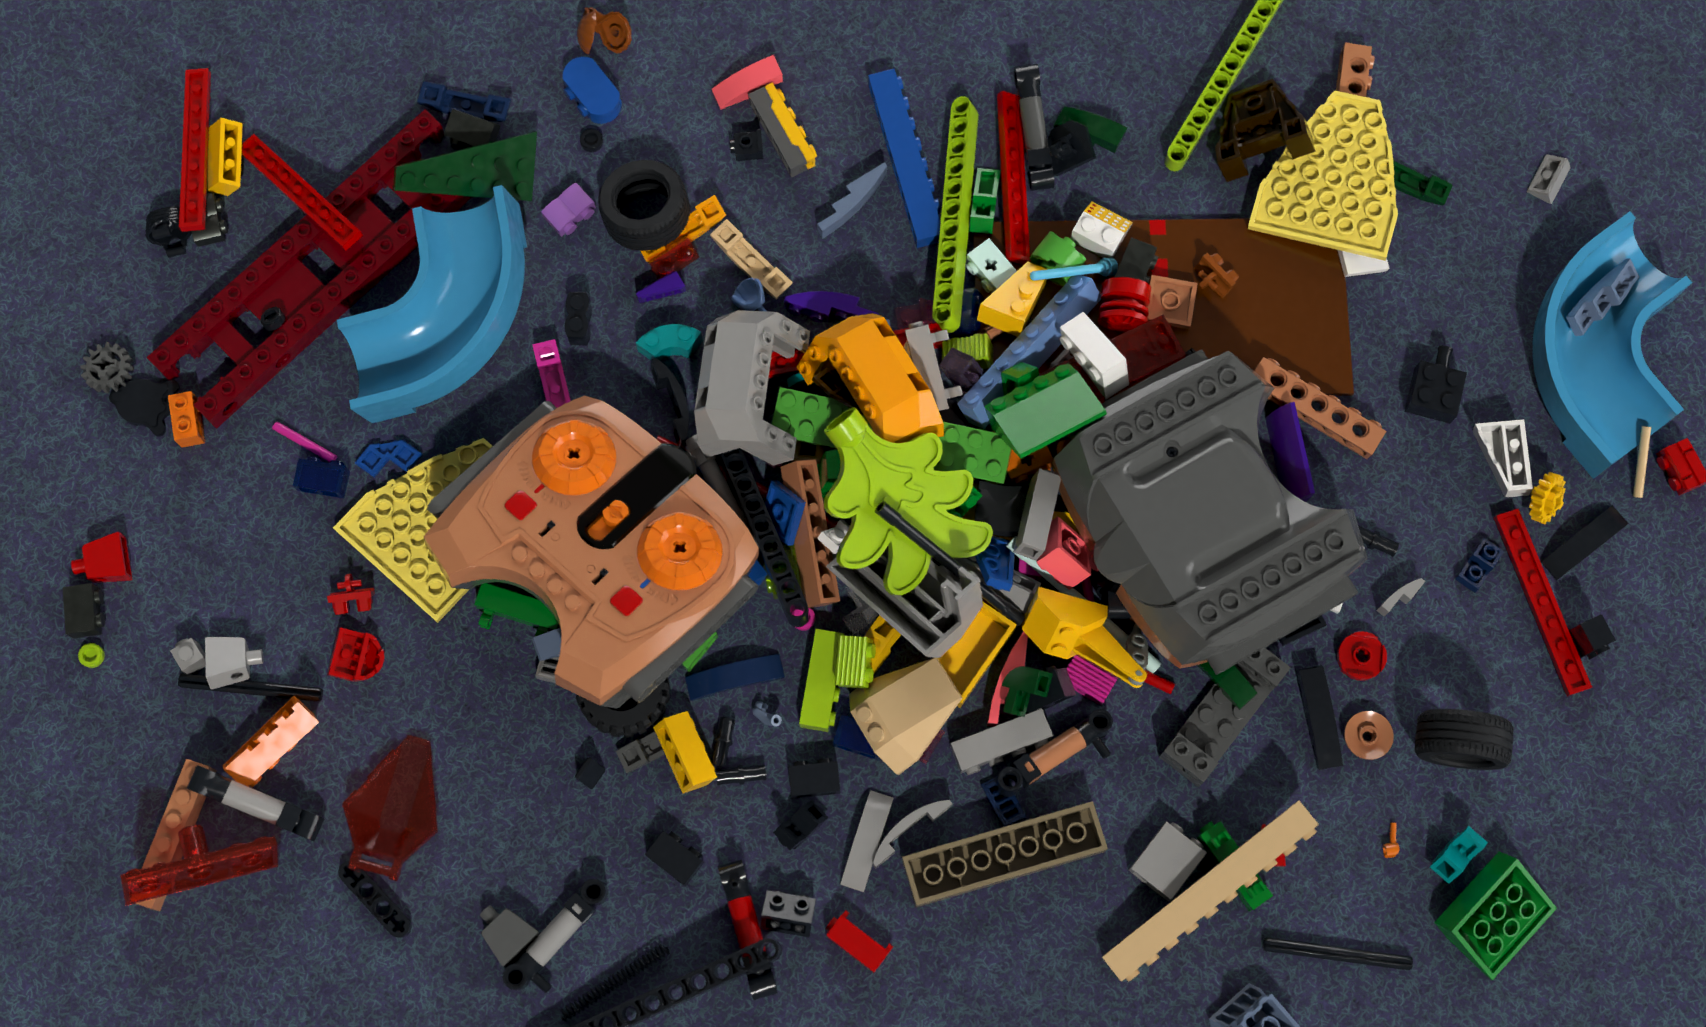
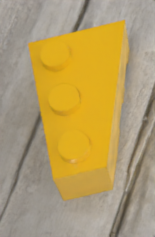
M1029 261L1025 263L980 304L977 321L1018 337L1025 329L1047 279L1033 281L1030 279V273L1047 269Z

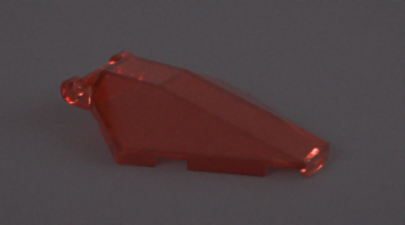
M407 735L402 743L395 750L392 749L367 776V780L358 790L355 789L342 803L354 844V850L349 861V869H362L389 876L390 880L398 881L403 863L438 832L432 752L429 740ZM364 854L371 858L393 863V865L390 867L361 859V856Z

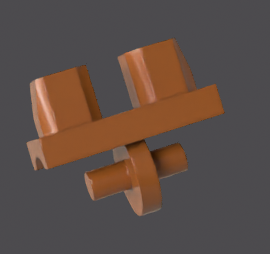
M1206 253L1194 267L1203 280L1199 286L1202 289L1209 286L1223 298L1236 284L1239 275L1231 269L1227 272L1223 270L1221 265L1224 262L1218 253L1211 256Z

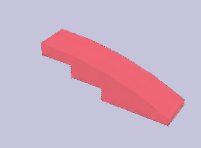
M1024 631L1011 650L1000 673L991 701L987 726L995 727L998 725L1000 704H1005V698L1009 692V687L1002 686L1003 680L1011 670L1025 666L1028 636Z

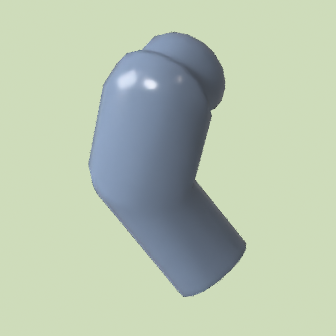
M757 701L755 707L752 708L753 715L765 725L779 726L782 721L781 717L777 714L767 713L768 705Z

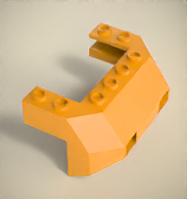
M874 313L851 316L814 337L797 365L807 385H811L813 383L812 378L825 368L836 369L871 425L872 431L880 438L893 443H903L923 433H935L938 437L944 436V423L930 388L883 316Z

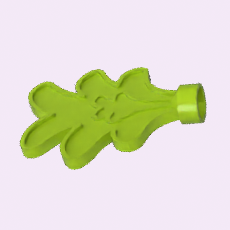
M856 407L839 415L824 429V433L838 449L841 462L839 476L825 496L824 509L836 518L852 517L848 532L837 551L836 561L838 565L849 569L867 567L874 563L888 546V563L883 578V585L889 594L904 595L912 591L923 580L928 571L931 556L897 528L891 526L875 513L876 507L882 501H885L898 511L905 520L952 558L972 557L983 552L988 547L993 535L991 525L985 522L963 519L946 511L960 506L967 500L972 491L973 476L967 470H934L933 467L939 462L943 452L942 443L935 433H923L903 443L889 442L880 438L871 430Z

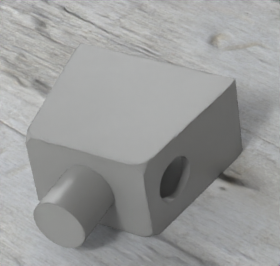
M205 637L206 679L210 689L248 680L250 678V665L264 663L262 649L249 651L245 638Z

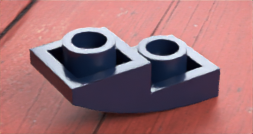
M1483 538L1455 580L1476 593L1504 551Z

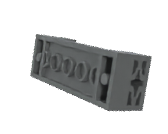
M1266 648L1234 665L1256 690L1257 695L1239 710L1225 697L1222 689L1217 684H1214L1159 756V758L1197 787L1205 782L1218 765V761L1270 692L1277 687L1291 668Z

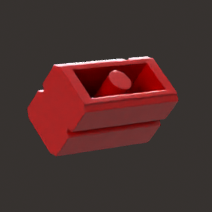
M1688 438L1665 447L1657 453L1659 467L1666 471L1669 476V486L1673 491H1677L1679 496L1706 484V470Z

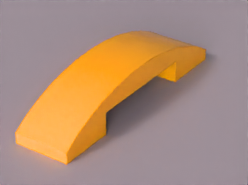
M713 195L695 206L696 210L690 213L685 229L675 240L655 250L641 251L646 262L659 259L691 243L719 223L726 216V213L717 197Z

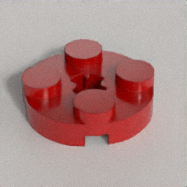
M1363 631L1355 632L1347 636L1337 649V662L1343 674L1354 680L1366 681L1376 677L1383 670L1387 662V651L1374 634ZM1358 650H1363L1364 655L1368 656V660L1360 662L1356 658V653H1359Z

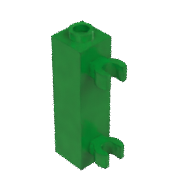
M487 583L481 584L474 603L478 610L483 611L478 622L481 628L490 630L494 615L538 628L534 637L560 628L555 616L540 600Z
M1211 821L1199 829L1202 834L1197 839L1204 846V849L1216 866L1239 848L1221 821L1215 825ZM1256 874L1258 879L1246 888L1243 884L1236 890L1238 897L1249 912L1273 897L1258 874Z

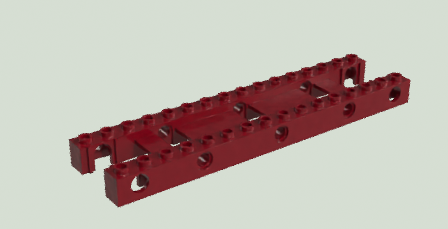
M426 109L423 110L325 198L363 234L347 251L307 215L304 216L146 357L168 380L179 377L180 371L176 368V363L182 356L190 354L194 359L200 358V354L213 342L237 364L224 378L221 377V381L202 398L198 397V401L194 404L195 408L216 429L418 247L412 208L421 206L433 212L451 213L457 212L472 198V196L393 190L394 166L421 160L420 157L422 155L419 151V146L426 138L431 137L435 144L442 141L441 138L444 136V131L441 124ZM387 186L411 208L395 224L370 200L382 188L385 189ZM320 248L342 270L326 286L302 262L314 249ZM272 307L280 308L285 314L284 323L278 329L271 331L273 334L256 349L232 326V322L245 311L248 312L250 310L260 320L262 314L267 309ZM234 402L228 410L224 411L230 403Z

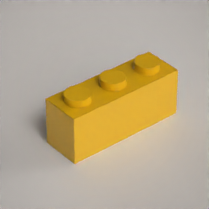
M220 118L209 127L207 191L229 196L240 188L242 123Z
M688 711L664 718L653 727L683 794L704 787L717 778L715 767L709 760L705 751V745L701 741L696 731L695 723Z

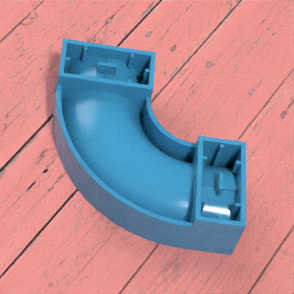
M502 185L493 187L494 196L490 201L470 210L441 213L426 210L421 206L412 208L420 265L417 277L409 291L389 306L337 320L338 329L343 333L352 350L359 377V394L356 399L349 400L350 409L369 422L375 423L416 413V407L435 401L457 389L489 361L508 333L522 296L525 272L524 248L527 247L520 204Z
M1630 211L1584 245L1556 276L1540 305L1533 333L1532 356L1539 392L1554 423L1566 438L1562 443L1593 479L1639 445L1641 426H1650L1652 435L1684 410L1647 366L1641 351V333L1645 322L1673 302L1692 284V281L1687 276L1683 278L1670 277L1659 271L1648 261L1636 242L1633 232V224L1636 217ZM1630 258L1639 278L1620 305L1611 306L1602 320L1593 321L1584 335L1575 336L1566 319L1567 315L1597 282L1625 259Z

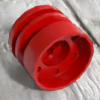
M1115 277L1105 280L1102 283L1101 300L1104 303L1099 308V324L1104 328L1120 332H1137L1146 329L1148 326L1147 317L1149 315V310L1146 306L1150 304L1151 285L1145 281L1130 277Z

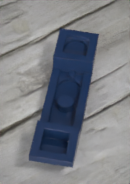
M423 81L417 102L420 105L446 114H450L451 110L455 109L490 122L506 121L511 99L490 94L487 98L447 90L445 85Z
M779 654L738 661L685 677L690 701L760 682L762 684L785 678Z

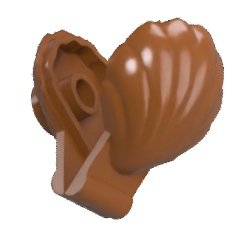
M586 7L584 9L583 17L579 21L577 28V40L583 52L586 54L590 53L595 32L600 34L602 42L608 50L614 53H621L627 50L632 40V29L627 18L619 12L612 11L604 15L595 8Z

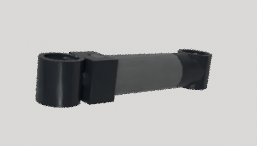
M1038 64L1014 67V81L1018 91L1030 190L1054 188V172L1051 165L1052 158L1049 153L1050 147H1048L1040 91Z

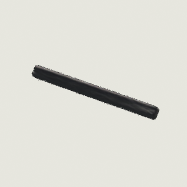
M180 674L178 678V686L181 688L289 699L295 696L299 700L319 702L323 698V689L318 687L245 680L210 689L206 676Z
M1269 937L1265 938L1263 942V950L1268 952L1402 970H1411L1413 966V958L1411 956Z

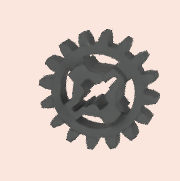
M106 342L104 348L97 344L95 352L91 349L88 350L91 355L90 357H83V360L87 363L81 365L80 368L84 371L81 376L86 380L85 383L90 388L93 387L97 392L103 390L106 394H109L110 388L117 392L118 385L126 386L124 380L132 378L128 372L133 371L134 367L130 364L133 362V359L125 348H121L117 343L112 346L109 342ZM115 356H118L121 361H118ZM94 374H96L100 378V380H97Z

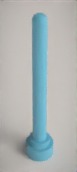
M1112 257L1102 258L1097 264L1032 271L1030 279L1036 281L1099 273L1104 277L1114 276L1117 273L1118 264Z

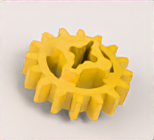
M1553 472L1545 473L1543 480H1539V485L1537 487L1534 486L1529 508H1531L1529 513L1532 516L1531 520L1546 524V522L1551 521L1552 516L1555 517L1556 511L1562 508L1564 503L1563 495L1566 489L1563 488L1566 483L1563 480V476Z

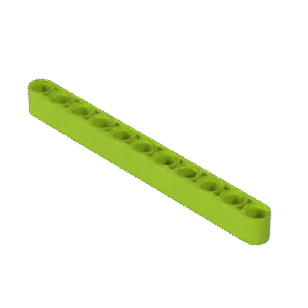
M1283 0L1257 1L1171 143L1164 160L1165 166L1169 170L1179 171L1184 167ZM1258 12H1263L1267 16H1262ZM1248 30H1254L1256 34H1252ZM1241 47L1245 49V52L1239 51L1237 48ZM1226 65H1231V66H1233L1235 69H1233V70L1228 69V68L1226 67ZM1215 83H1221L1224 87L1220 88ZM1204 101H1210L1213 105L1209 106ZM1194 119H1199V120H1201L1203 123H1202V124L1195 123V122H1194ZM1183 137H1188V138H1190L1192 141H1191V142H1186V141H1184L1182 138H1183ZM1177 155L1181 160H1174L1171 156Z
M965 96L956 98L951 105L932 312L934 321L942 330H947L948 333L956 331L961 323L978 127V111Z

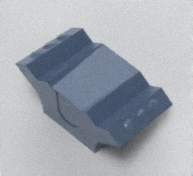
M1250 983L1209 1018L1211 1027H1300L1272 993L1266 996L1259 987Z

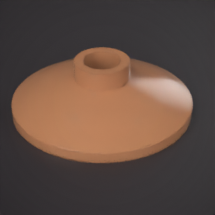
M1359 712L1352 716L1345 726L1344 739L1346 745L1359 758L1366 760L1378 759L1384 756L1393 744L1394 734L1391 724L1384 716L1377 712ZM1364 732H1367L1371 735L1370 741L1364 740Z

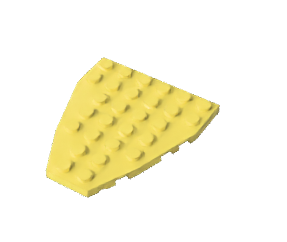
M1334 91L1327 98V101L1318 107L1315 114L1306 121L1313 137L1315 152L1293 159L1286 146L1282 156L1274 163L1270 173L1260 183L1248 229L1386 261L1398 217V210L1396 208L1392 145L1388 138L1381 102L1377 99Z
M484 438L474 441L471 445L455 448L456 451L448 454L434 456L408 470L407 474L400 478L388 481L387 485L376 491H369L333 527L337 533L437 623L470 589L451 588L427 548L424 535L437 520L427 510V507L436 495L493 447Z

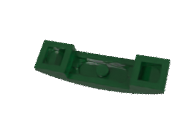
M1393 161L1396 190L1429 203L1442 206L1446 203L1453 184L1434 175L1430 178Z
M1208 662L1197 665L1222 689L1225 697L1239 710L1257 695L1256 690L1235 666L1216 675Z

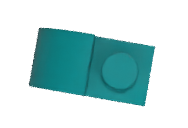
M1467 826L1447 843L1434 859L1430 868L1449 884L1464 871L1469 861L1482 851L1488 842L1470 826Z

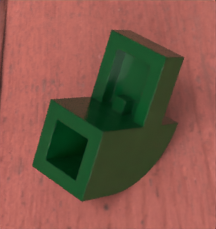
M1025 666L1011 670L1002 683V686L1009 687L1003 712L1025 717L1030 694L1047 698L1053 674Z

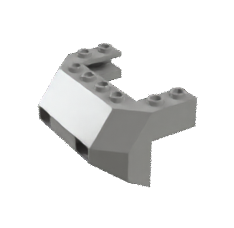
M737 310L718 317L707 325L694 410L698 445L706 458L740 448L773 466L794 460L797 438L764 421L763 414L772 350L787 359L794 357L795 348L805 353L809 345V330L778 312Z
M888 546L874 563L864 568H843L838 565L836 558L826 566L926 657L940 658L962 638L983 606L980 579L973 571L968 572L961 566L958 569L960 581H955L950 577L945 567L942 565L938 566L933 562L932 557L923 580L912 591L904 595L889 594L884 588L883 579H881V577L884 578L888 563Z

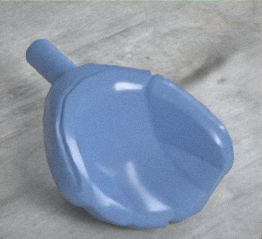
M748 278L742 281L731 297L732 302L745 311H755L756 309L766 311L762 306L765 303V296L759 279Z

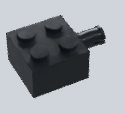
M1441 345L1438 347L1435 364L1422 360L1414 368L1404 412L1449 424L1457 417L1467 372L1449 367L1453 348Z

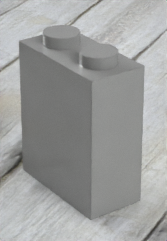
M1174 822L1163 824L1128 870L1166 901H1170L1207 853L1203 850L1204 846L1198 840L1187 838L1182 834L1184 830Z

